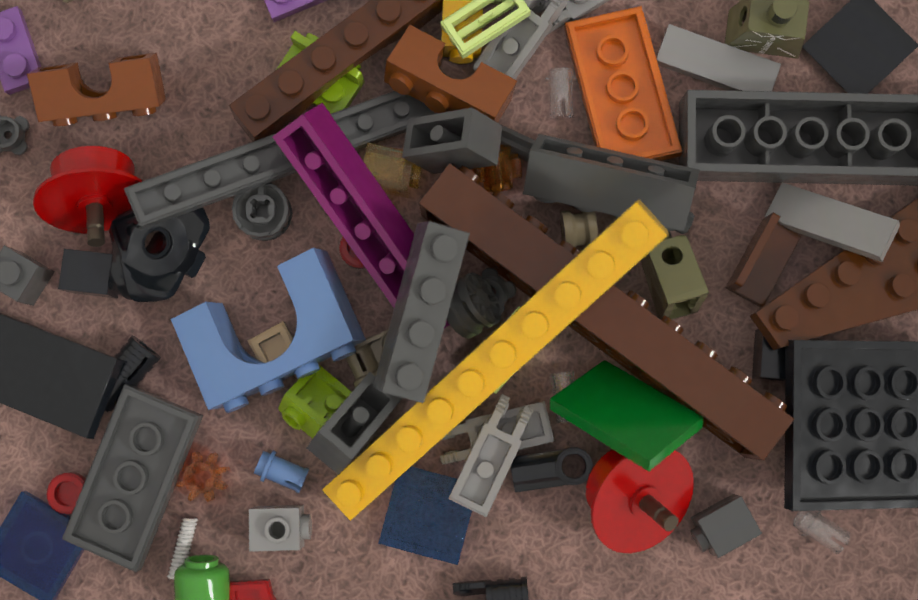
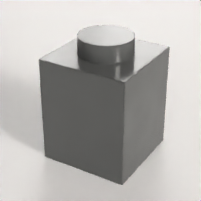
M4 245L0 251V292L17 302L34 306L55 271L23 252Z
M735 494L690 517L695 525V528L690 530L696 544L702 552L709 550L710 554L717 558L762 534L742 496Z

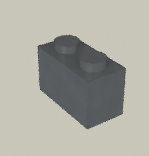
M473 107L410 118L407 122L402 158L432 174L442 173L449 163L458 170L462 165L468 169L498 165L503 126Z
M371 372L364 377L306 447L338 475L352 461L402 400L401 397L382 393L374 389L373 384L376 376Z

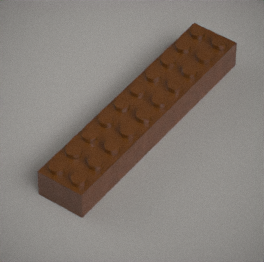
M449 163L419 202L421 216L427 221L470 233L466 250L488 267L495 268L499 275L507 281H512L527 296L531 298L580 253L570 243L561 240L558 244L547 236L548 228L533 216L528 215L524 219L513 211L512 208L515 204L501 192L495 190L491 194L479 185L481 179L473 171L463 165L458 170ZM612 285L568 325L642 382L703 416V427L744 458L764 461L794 420V418L784 412L787 405L769 392L761 395L749 386L752 383V379L733 366L729 370L715 360L718 354L713 349L700 341H697L695 344L691 343L681 335L684 329L678 323L664 315L661 319L647 310L650 304L631 290L625 294L615 285Z

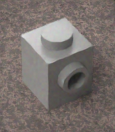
M304 505L254 506L249 509V552L301 550L305 546V540L311 539V514H304Z

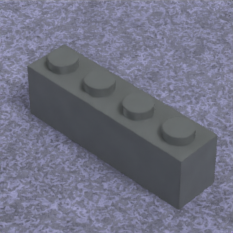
M539 134L530 149L523 194L533 196L540 202H559L572 205L582 212L597 211L610 214L616 219L639 199L668 231L678 230L685 232L700 170Z
M430 221L417 223L374 380V389L382 393L424 403L470 233Z

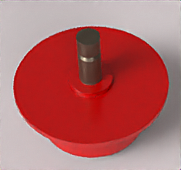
M103 146L76 147L62 152L52 161L50 165L51 177L42 182L36 189L33 196V206L37 215L46 223L61 230L87 234L88 245L100 247L105 244L104 231L110 229L112 220L117 215L131 209L124 188L140 183L143 180L135 176L133 161L121 151Z
M613 449L603 455L590 472L586 484V499L591 508V523L597 538L613 551L637 553L657 545L668 537L685 516L693 495L694 478L686 458L675 450L648 472Z

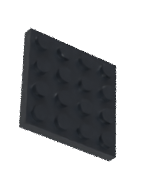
M788 340L789 345L785 349V404L787 405L785 412L794 420L785 431L784 509L791 511L918 508V341Z

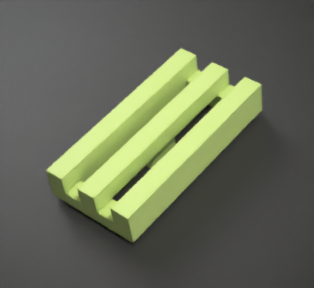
M473 0L442 20L440 26L449 36L453 46H456L462 59H464L530 16L531 10L525 1L505 0L457 32L454 28L455 26L495 1ZM517 6V10L466 43L463 42L464 39Z

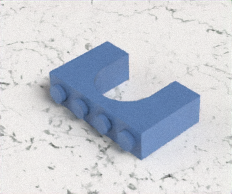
M311 248L277 266L296 310L297 327L293 341L288 349L281 356L270 362H261L250 356L243 349L223 303L204 302L171 319L208 410L224 408L226 413H230L249 404L247 397L260 392L261 396L274 393L285 387L283 380L293 375H296L297 379L307 377L320 370L318 363L332 357L333 362L347 358L357 352L355 345L366 341L327 251Z

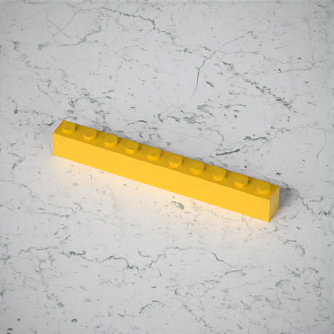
M638 199L428 391L424 403L416 402L345 467L339 475L330 481L322 491L351 521L666 238L669 231Z

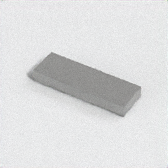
M671 24L666 29L656 56L658 66L728 91L772 92L781 67L780 63Z
M783 182L765 215L766 217L774 212L781 216L778 224L793 232L879 262H883L900 227L899 220Z

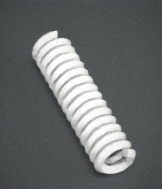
M182 518L183 522H181L182 526H180L178 542L175 543L177 546L174 547L176 550L173 551L175 554L172 555L173 559H171L172 563H170L171 567H169L170 571H168L169 575H167L169 579H174L176 569L185 564V559L189 557L188 554L190 553L189 550L191 549L190 546L192 545L191 542L193 541L197 518Z

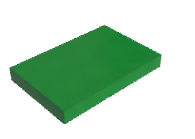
M603 360L550 398L551 411L648 472L702 429L703 416L606 360Z

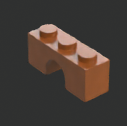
M409 25L386 60L384 82L389 84L397 93L410 95L425 103L435 113L473 107L498 123L511 102L517 80L483 62L480 63L475 73L468 78L453 79L446 76L439 68L442 63L445 43Z
M157 52L117 57L108 63L112 81L110 89L104 92L95 91L83 82L78 62L39 67L27 73L38 122L52 121L53 126L57 127L77 123V117L92 115L93 121H105L116 118V112L132 110L133 116L156 113V107H159L166 100Z

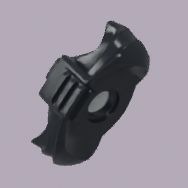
M132 208L117 215L112 220L109 229L113 253L108 279L109 289L135 302H157L174 296L184 275L191 278L195 277L206 258L205 253L199 250L210 229V222L204 208H199L143 230L140 229ZM153 231H158L154 234L149 244L145 248V240L148 234Z

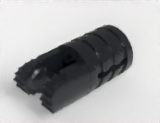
M133 335L121 347L120 352L114 356L124 360V363L105 411L107 413L114 410L124 384L137 387L138 383L152 370L154 364L161 359L154 350Z
M521 577V579L509 578V580L497 579V581L481 580L453 583V594L457 596L486 594V600H529L527 577Z

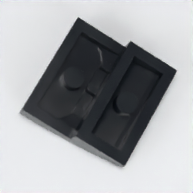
M850 0L802 47L847 93L868 94L918 47V44L874 0Z

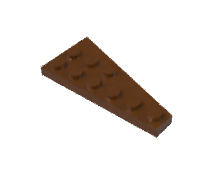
M918 197L890 216V218L899 220L900 227L883 262L843 249L750 315V318L773 350L788 346V340H813L825 335L918 310Z

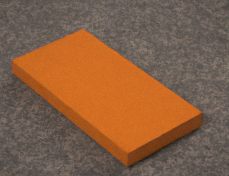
M642 6L566 22L564 29L594 145L658 161L680 157L682 148Z

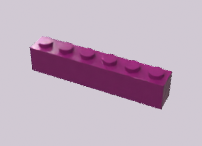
M321 103L298 117L272 137L394 308L414 233L327 108ZM446 319V323H445L444 329H445L446 327L450 326V324L448 323L447 319Z

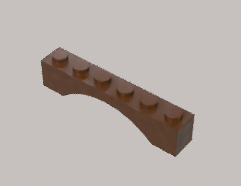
M370 0L229 104L234 119L253 142L278 133L296 120L319 96L349 71L381 49L401 39L409 25L420 29L443 11V0Z

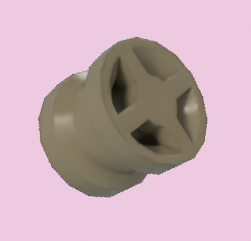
M569 210L560 212L562 240L574 247L579 245L587 247L598 237L595 211L573 214Z

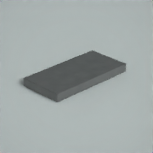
M124 384L62 540L134 572L142 570L204 415L133 385Z

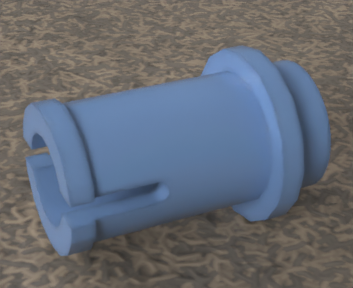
M274 450L272 453L263 451L254 474L261 476L260 481L262 482L268 479L299 493L309 468L301 467L277 457V452Z

